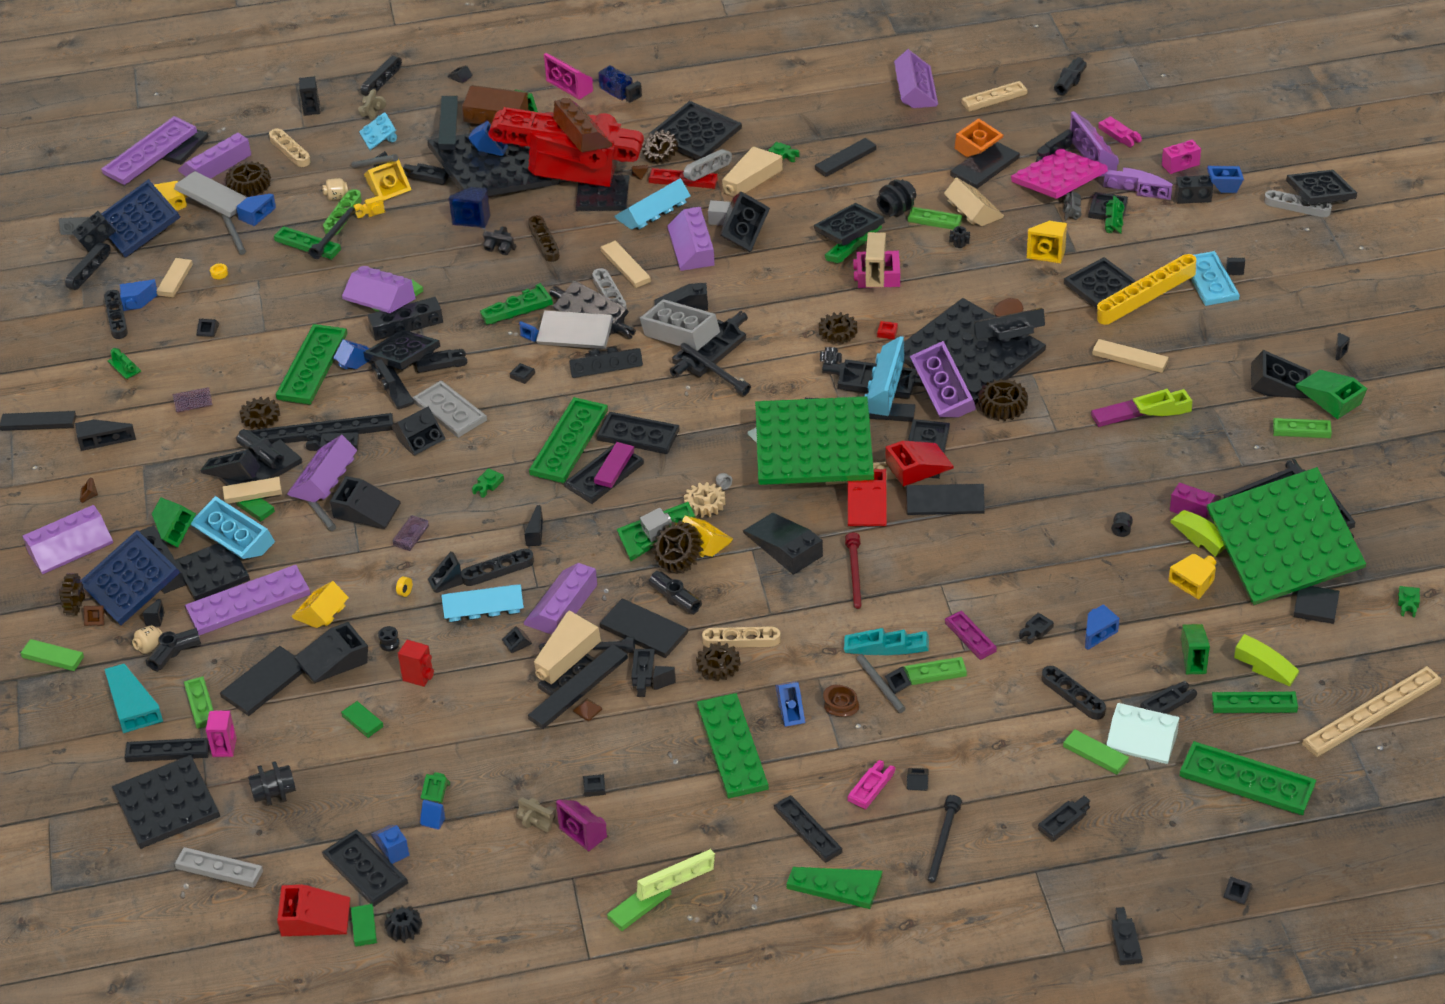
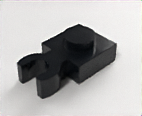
M1038 612L1025 623V628L1020 630L1019 639L1028 636L1027 644H1032L1035 636L1042 638L1054 628V622Z

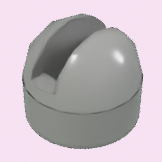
M720 473L716 477V484L724 490L728 489L732 484V477L726 473Z

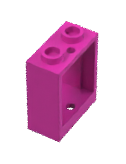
M886 251L885 266H892V271L884 272V287H900L899 251ZM857 252V259H853L854 281H858V288H877L866 287V271L862 272V267H866V252Z

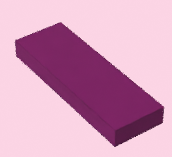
M1133 400L1091 410V416L1098 427L1147 415L1140 413Z
M616 442L595 476L594 484L612 488L632 456L634 446Z
M962 610L945 618V624L979 660L997 652V647Z

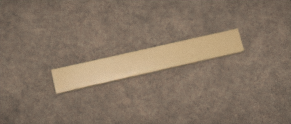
M1426 666L1303 739V745L1318 757L1441 684L1442 678Z

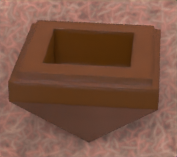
M648 165L631 167V173L640 180L648 172Z
M91 477L81 488L80 502L82 503L98 495L94 480Z
M104 605L83 606L84 626L105 625Z
M586 698L573 712L589 722L602 710V707Z

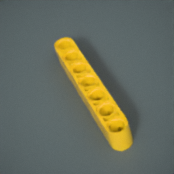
M1185 254L1102 300L1097 305L1098 322L1108 325L1192 278L1196 274V257L1192 254Z

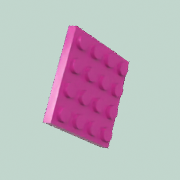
M1059 149L1054 154L1045 156L1042 160L1030 164L1029 167L1017 171V173L1011 176V180L1013 183L1058 199L1108 172L1105 164L1065 151L1064 149Z

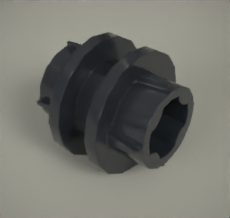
M894 179L888 185L881 187L877 197V207L887 216L899 217L905 211L913 208L914 200L916 199V189L908 181Z
M273 761V769L265 772L262 765L257 766L259 773L248 776L255 802L266 800L267 805L272 806L271 798L281 796L282 802L287 801L285 794L296 791L289 765L278 767L276 761Z

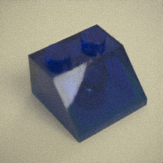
M469 187L449 196L452 225L486 228L491 216L487 188Z

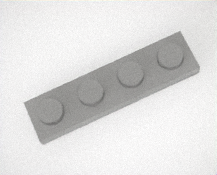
M185 847L175 862L176 869L253 888L263 873V868L260 865Z

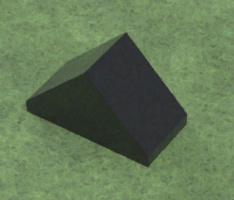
M450 551L428 578L433 591L436 593L463 584L461 567L454 552Z

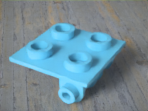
M386 112L359 131L370 150L385 139L390 142H395L397 139L396 129Z

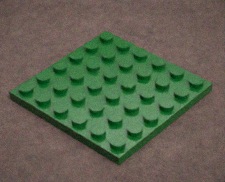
M868 396L755 401L759 485L874 480Z
M1318 467L1207 504V510L1253 606L1366 567V562Z

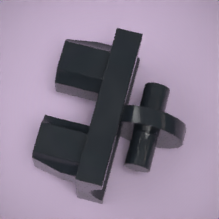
M504 226L500 227L499 230H494V233L484 231L483 233L485 239L483 247L486 251L492 252L495 246H498L499 253L508 255L510 250H515L517 247L514 244V238L511 237V233H508L507 228Z

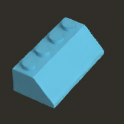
M680 178L615 215V218L631 230L636 227L641 229L648 225L646 221L651 220L653 222L661 217L660 213L664 212V214H667L674 210L672 206L677 205L679 207L686 203L685 199L690 197V194Z
M902 336L882 346L881 353H877V366L873 367L872 370L873 380H869V393L865 394V396H868L869 413L889 416L904 365V337Z
M216 496L200 511L191 523L192 527L242 559L262 556L275 543L267 528Z
M521 584L441 595L444 619L449 618V622L460 621L461 616H469V619L481 618L480 614L488 613L489 617L498 616L500 611L508 610V614L520 613V609L524 608Z

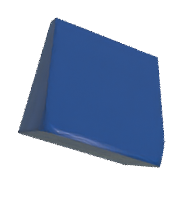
M520 321L521 336L536 342L539 330Z
M423 800L420 824L440 829L445 820L443 805Z

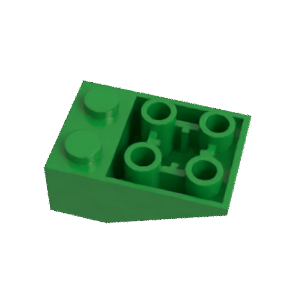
M1318 370L1295 386L1337 420L1361 405L1368 389L1353 377L1324 370Z

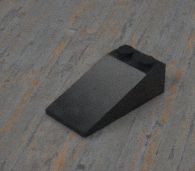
M775 513L769 514L743 530L747 537L793 575L823 557V540L810 529Z

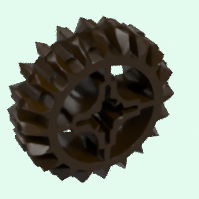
M253 161L250 163H239L238 166L234 165L233 168L229 169L225 177L226 186L245 197L258 196L259 193L263 194V191H267L271 183V175L268 168L264 164L259 162L253 163Z
M1000 378L999 381L993 379L992 383L987 382L986 385L982 386L978 394V404L981 412H984L985 416L990 415L991 419L997 418L998 421L1000 419L1006 421L1010 418L1013 420L1014 417H1020V414H1024L1028 406V395L1025 387H1022L1021 383L1016 384L1015 380L1011 382L1008 379L1002 380Z
M679 521L678 523L672 522L671 526L665 525L664 531L659 530L661 535L655 536L657 542L653 543V546L656 549L652 552L656 555L654 559L661 568H664L667 572L677 574L678 572L684 573L685 568L691 570V564L697 565L695 560L701 558L699 552L704 551L701 547L704 542L701 539V533L698 532L696 527L688 522Z

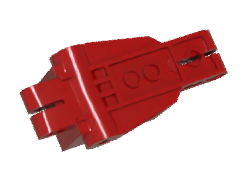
M507 107L496 112L488 132L489 137L493 141L502 142L503 144H516L522 147L529 146L528 170L536 176L606 187L611 185L617 162L637 161L644 141V136L640 131L621 128V124L617 123L616 119L610 114L589 115L611 141L612 147L580 152L553 119V112L539 113Z

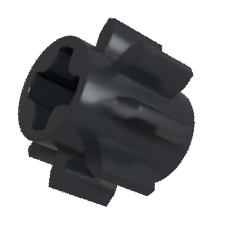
M955 227L953 230H950L949 243H953L956 248L965 247L966 244L970 243V232H966L965 227Z
M825 347V351L820 352V362L841 363L842 353H838V348Z

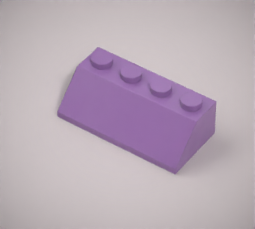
M907 49L894 61L901 95L900 99L905 105L908 104L912 108L936 107L938 101L931 66Z
M1071 112L1070 130L1073 132L1072 143L1083 157L1107 165V170L1117 171L1119 159L1111 151L1110 146L1104 142L1103 137L1098 134L1096 128L1076 112Z
M236 133L185 162L178 171L186 177L196 171L211 179L251 156L249 141L241 134Z
M701 207L683 209L668 225V231L680 271L715 266L714 249Z
M361 266L358 270L351 273L342 295L344 300L387 313H391L416 299L411 279L386 273L379 269L369 268L368 266Z
M944 341L910 356L939 417H961L976 410L973 398Z
M342 434L330 441L316 452L287 494L291 497L316 502L320 498L324 500L331 493L329 491L330 488H333L339 480L337 478L347 470L345 467L354 460L353 456L357 449Z
M94 505L23 535L27 552L42 574L113 544L104 520Z
M577 563L563 570L526 618L524 625L552 635L569 610L576 614L596 588V569Z

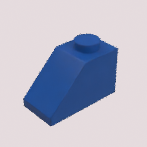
M488 121L472 130L469 139L472 145L479 151L501 156L505 154L508 145L493 141L489 137L488 132L491 124Z
M1240 166L1207 167L1211 182L1221 193H1237L1244 180Z
M265 194L247 197L236 206L238 218L250 225H257L276 208L274 195Z
M155 279L120 284V297L124 311L143 308L157 296Z
M343 339L333 358L344 369L349 367L358 369L370 361L365 359L364 351L370 348Z
M1104 604L1092 609L1088 613L1085 648L1087 650L1116 634L1119 630L1120 618Z
M793 681L776 684L778 705L784 726L805 723L799 682Z
M397 825L386 826L371 834L384 856L392 864L410 856L407 840Z

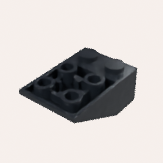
M345 476L330 500L333 518L386 529L401 504L399 500L365 480Z
M346 622L327 630L297 654L294 659L314 683L367 664L368 645L351 624Z

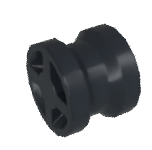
M1125 512L1115 514L1114 523L1111 528L1112 532L1120 537L1128 536L1133 523L1132 516Z
M386 626L379 630L378 638L381 649L388 652L396 650L400 645L397 629L393 626Z

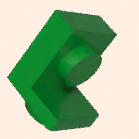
M434 772L433 775L426 774L420 799L442 804L446 786H450V781L446 778V775Z

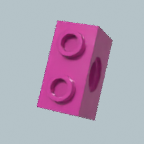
M1193 139L1163 148L1162 166L1169 174L1200 165L1201 148Z
M209 711L206 733L212 756L233 757L237 737L230 711Z

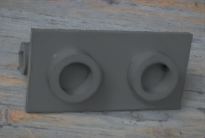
M1072 190L1063 196L1065 220L1068 217L1079 219L1082 215L1080 207L1081 196Z
M89 217L59 218L61 235H72V231Z

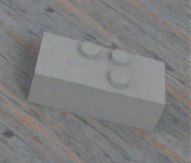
M664 299L640 317L645 336L678 346L686 343L696 351L720 333L716 314Z

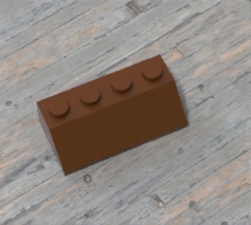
M471 85L462 106L463 122L483 124L488 121L492 124L496 112L503 110L504 107L528 111V94L521 91Z
M562 98L561 100L554 101L553 119L580 152L612 147L611 141L589 115L573 100Z

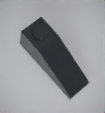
M687 284L655 299L654 303L656 305L664 299L707 311V284Z
M95 419L75 423L81 451L136 440L133 424Z
M249 450L209 458L200 471L207 475L234 481H244L255 478L261 466Z

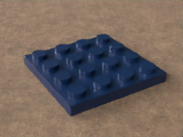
M149 179L101 213L115 230L109 236V239L125 258L181 218Z
M136 530L83 577L80 582L83 583V588L100 605H104V609L121 626L173 580L180 571Z

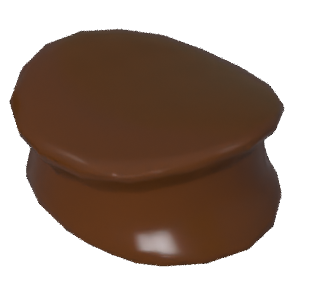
M1007 298L994 306L993 312L996 317L1023 312L1024 308L1019 299Z
M831 685L824 690V708L828 713L840 717H850L858 712L859 701L853 689L844 685Z

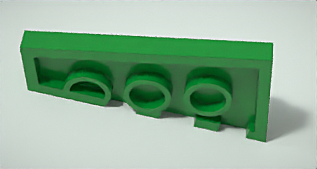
M793 867L786 883V889L871 909L883 876V870Z

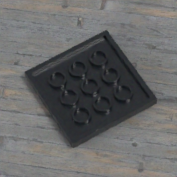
M689 101L650 133L654 135L655 131L658 133L661 130H664L665 133L670 131V134H674L678 142L677 151L699 160L713 153L741 130L742 123Z
M191 755L112 786L113 792L140 849L220 817L219 810Z

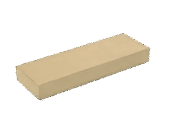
M175 258L156 290L158 296L174 298L193 265L192 260Z
M275 477L223 486L224 501L229 504L281 495L280 478Z

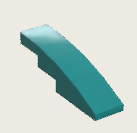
M883 628L845 635L844 651L845 653L863 655H901L929 651V635L927 631L907 634L905 629L885 633Z

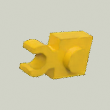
M381 195L366 199L363 205H354L356 211L360 210L355 212L357 218H362L365 214L371 217L385 213Z

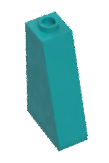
M125 664L104 669L123 733L163 722L159 705Z

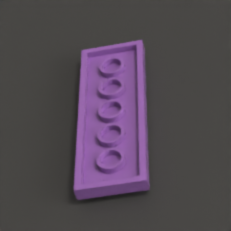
M174 116L101 169L102 173L125 185L197 133L196 126Z
M293 565L186 604L185 607L200 636L311 594L297 565Z

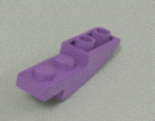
M1123 168V172L1108 170L1104 174V187L1137 191V196L1171 200L1172 184L1151 173Z

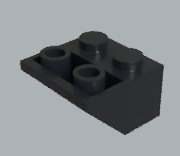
M429 406L391 425L399 442L413 456L446 439Z

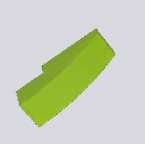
M1168 389L1133 398L1134 404L1142 414L1171 416L1192 412V399L1185 389L1172 393Z
M1183 510L1171 519L1170 522L1198 548L1203 545L1215 557L1226 549L1215 524L1205 518Z
M1244 634L1235 647L1234 658L1252 665V671L1287 686H1291L1299 674V670L1281 654Z

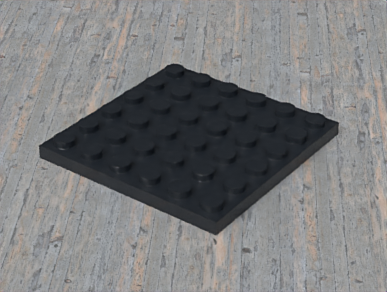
M471 133L456 135L455 150H439V137L430 139L427 143V146L466 199L560 184V179L536 176L528 170L529 146L522 147L516 144H507L508 148L502 156L479 151L472 145L469 139Z
M962 298L904 341V364L916 369L910 356L944 341L976 405L982 386L986 385L987 382L992 383L993 379L999 381L1000 378L1002 380L1009 379L1046 350V344L1030 335L1025 338L1013 337L1010 341L1002 342L996 337L977 340L974 322L996 316Z

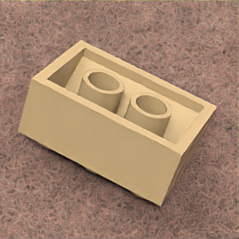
M957 177L944 193L949 198L947 201L951 205L957 206V211L964 216L966 215V220L973 225L977 223L980 226H984L1004 217L975 187Z

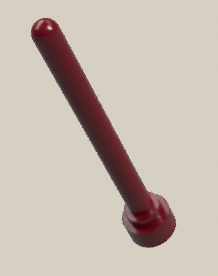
M851 532L845 536V545L850 549L854 608L860 609L862 603L857 549L861 544V539L858 533Z

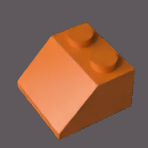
M978 118L956 134L954 149L966 157L973 156L985 151L1002 139L1004 135Z

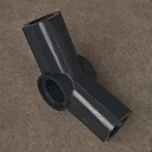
M197 628L177 634L171 631L162 633L159 636V644L146 659V665L153 671L158 672L162 670L170 658L177 656L180 650L200 645L201 641Z

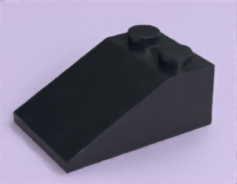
M740 191L733 197L720 236L751 252L770 207Z
M1262 350L1251 363V389L1266 396L1309 399L1306 394L1295 386L1309 377L1311 370Z

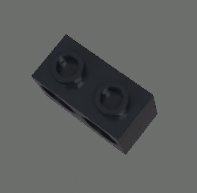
M315 76L299 78V90L304 116L320 114V101Z
M1209 175L1176 177L1175 196L1177 204L1212 202L1213 183Z
M97 211L72 231V234L90 252L99 242H103L112 235L115 230L104 216Z

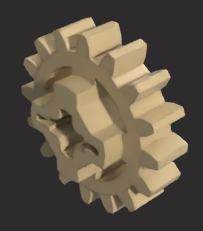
M708 482L705 485L698 483V487L692 485L691 490H686L684 503L689 502L695 516L701 514V518L704 515L711 517V513L717 515L718 510H723V505L726 504L725 492H722L721 487L716 488V484L709 486Z

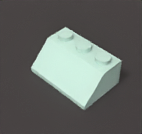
M1117 703L1107 746L1123 754L1168 764L1178 734L1179 717Z

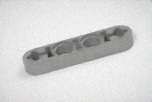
M721 149L694 161L685 167L684 177L695 181L729 165L732 160V153Z
M1269 190L1265 193L1264 202L1271 207L1318 217H1328L1331 214V203L1311 205L1299 195L1276 190Z
M602 268L594 270L592 273L593 282L599 293L627 308L624 298L608 271Z

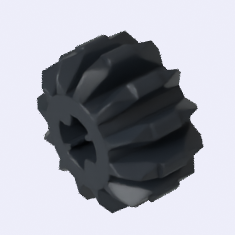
M401 905L400 909L393 907L392 913H387L384 926L389 938H393L395 942L402 939L405 943L408 938L414 940L415 935H420L422 919L418 910H413L411 905L407 908Z

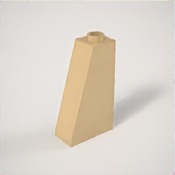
M752 147L722 179L723 193L731 196L737 195L740 191L746 193L776 175L783 169L782 156Z
M868 233L866 287H884L886 233Z
M569 610L534 661L537 677L550 684L554 683L601 642L599 627Z

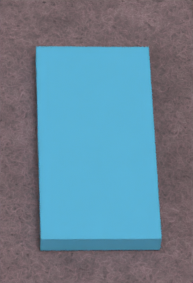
M1216 252L1195 254L1196 274L1190 279L1204 305L1208 306L1239 300L1240 295Z

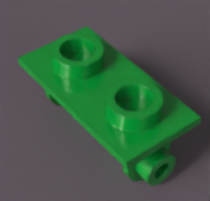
M1113 196V200H1109L1106 204V216L1109 218L1105 220V230L1107 233H1113L1116 230L1122 234L1124 204L1116 196Z
M113 348L111 350V359L107 361L125 379L142 372L124 353H121L120 349Z

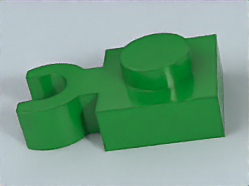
M775 142L768 150L769 152L781 155L782 161L787 158L788 161L795 162V157H800L799 150L791 149V146Z
M488 468L477 479L478 483L472 487L473 494L475 495L480 491V497L484 498L488 490L494 491L504 481V475Z
M1399 586L1398 606H1402L1400 614L1404 617L1405 612L1410 611L1412 617L1415 618L1420 603V588Z

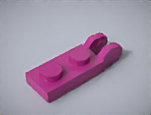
M1111 116L1098 123L1100 130L1128 147H1132L1134 142L1139 143L1142 141V137L1137 131H1132Z
M878 760L848 794V801L866 810L894 775L895 767L890 765L882 774L880 772L884 767V762Z

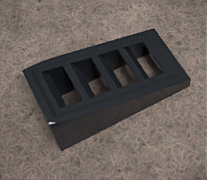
M536 505L525 530L526 546L542 545L543 514L540 505Z

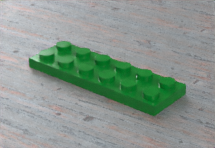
M318 324L312 325L276 393L277 400L311 405L334 361L333 357L342 340L348 334L347 328Z
M573 397L531 465L529 474L564 483L606 415L608 405Z
M737 693L697 701V708L727 798L769 790L768 782Z
M1193 741L1179 774L1180 777L1299 815H1304L1317 781L1301 774Z

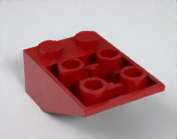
M900 441L886 446L885 463L903 487L954 469L952 463L936 443Z
M874 469V480L848 481V526H887L886 469Z
M304 884L282 885L277 918L281 937L347 934L351 898Z

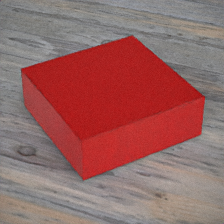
M880 321L877 337L895 339L898 323Z

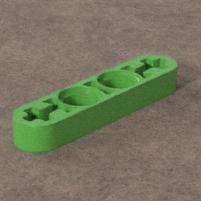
M352 189L346 192L324 222L325 234L340 219L336 217H342L348 210V208L344 207L354 208V205L361 203L362 198L359 190Z

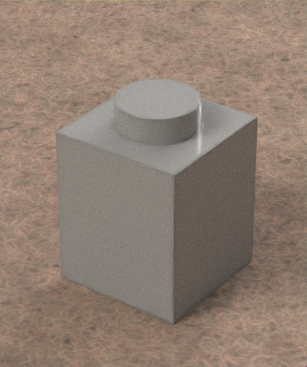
M710 201L708 209L709 225L724 224L731 202Z
M661 508L640 517L642 529L651 542L657 540L655 536L661 535L659 530L664 531L665 525L670 526L672 523L669 514H664Z

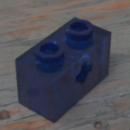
M611 65L599 71V88L621 101L626 99L625 87L633 83L632 77Z

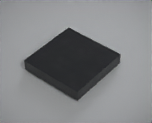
M1094 192L1088 218L1100 220L1109 218L1106 216V204L1109 200H1113V196H1116L1124 204V219L1128 197Z
M1315 586L1298 590L1293 617L1334 624L1340 591Z

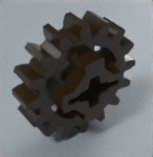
M661 130L660 133L655 131L654 135L649 134L650 138L644 139L646 143L642 145V152L646 160L649 159L651 163L654 160L656 164L661 160L665 163V159L671 160L670 156L676 155L674 151L678 150V142L674 134H670V131L666 133L664 130Z
M833 312L832 316L827 314L826 318H821V322H819V335H822V339L827 338V342L834 341V344L837 341L843 344L844 340L849 342L850 337L855 338V334L858 332L857 321H854V317L849 318L848 313L842 315V312H840L839 315H836Z
M262 397L257 400L252 398V402L246 401V405H242V410L239 411L241 422L244 423L245 427L250 426L251 429L255 427L261 429V427L268 428L267 425L269 424L273 426L274 421H278V417L281 415L279 404L275 400L270 401L269 397L265 400Z
M67 573L64 576L62 587L59 589L60 605L64 608L63 613L66 616H77L78 612H80V607H82V602L85 600L83 583L80 582L81 577L78 576V573Z
M720 642L716 646L710 643V647L704 646L703 652L699 651L698 657H696L698 672L702 671L703 677L708 675L709 680L713 677H716L717 681L720 680V677L727 680V675L733 677L734 671L738 672L741 665L739 651H735L734 646L729 648L728 643L724 644V646Z

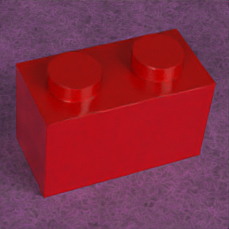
M407 639L398 652L402 680L425 687L428 680H431L434 675L429 646Z

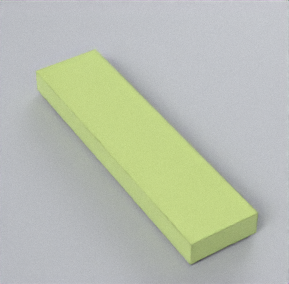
M711 849L638 880L637 897L640 901L713 870L715 853Z

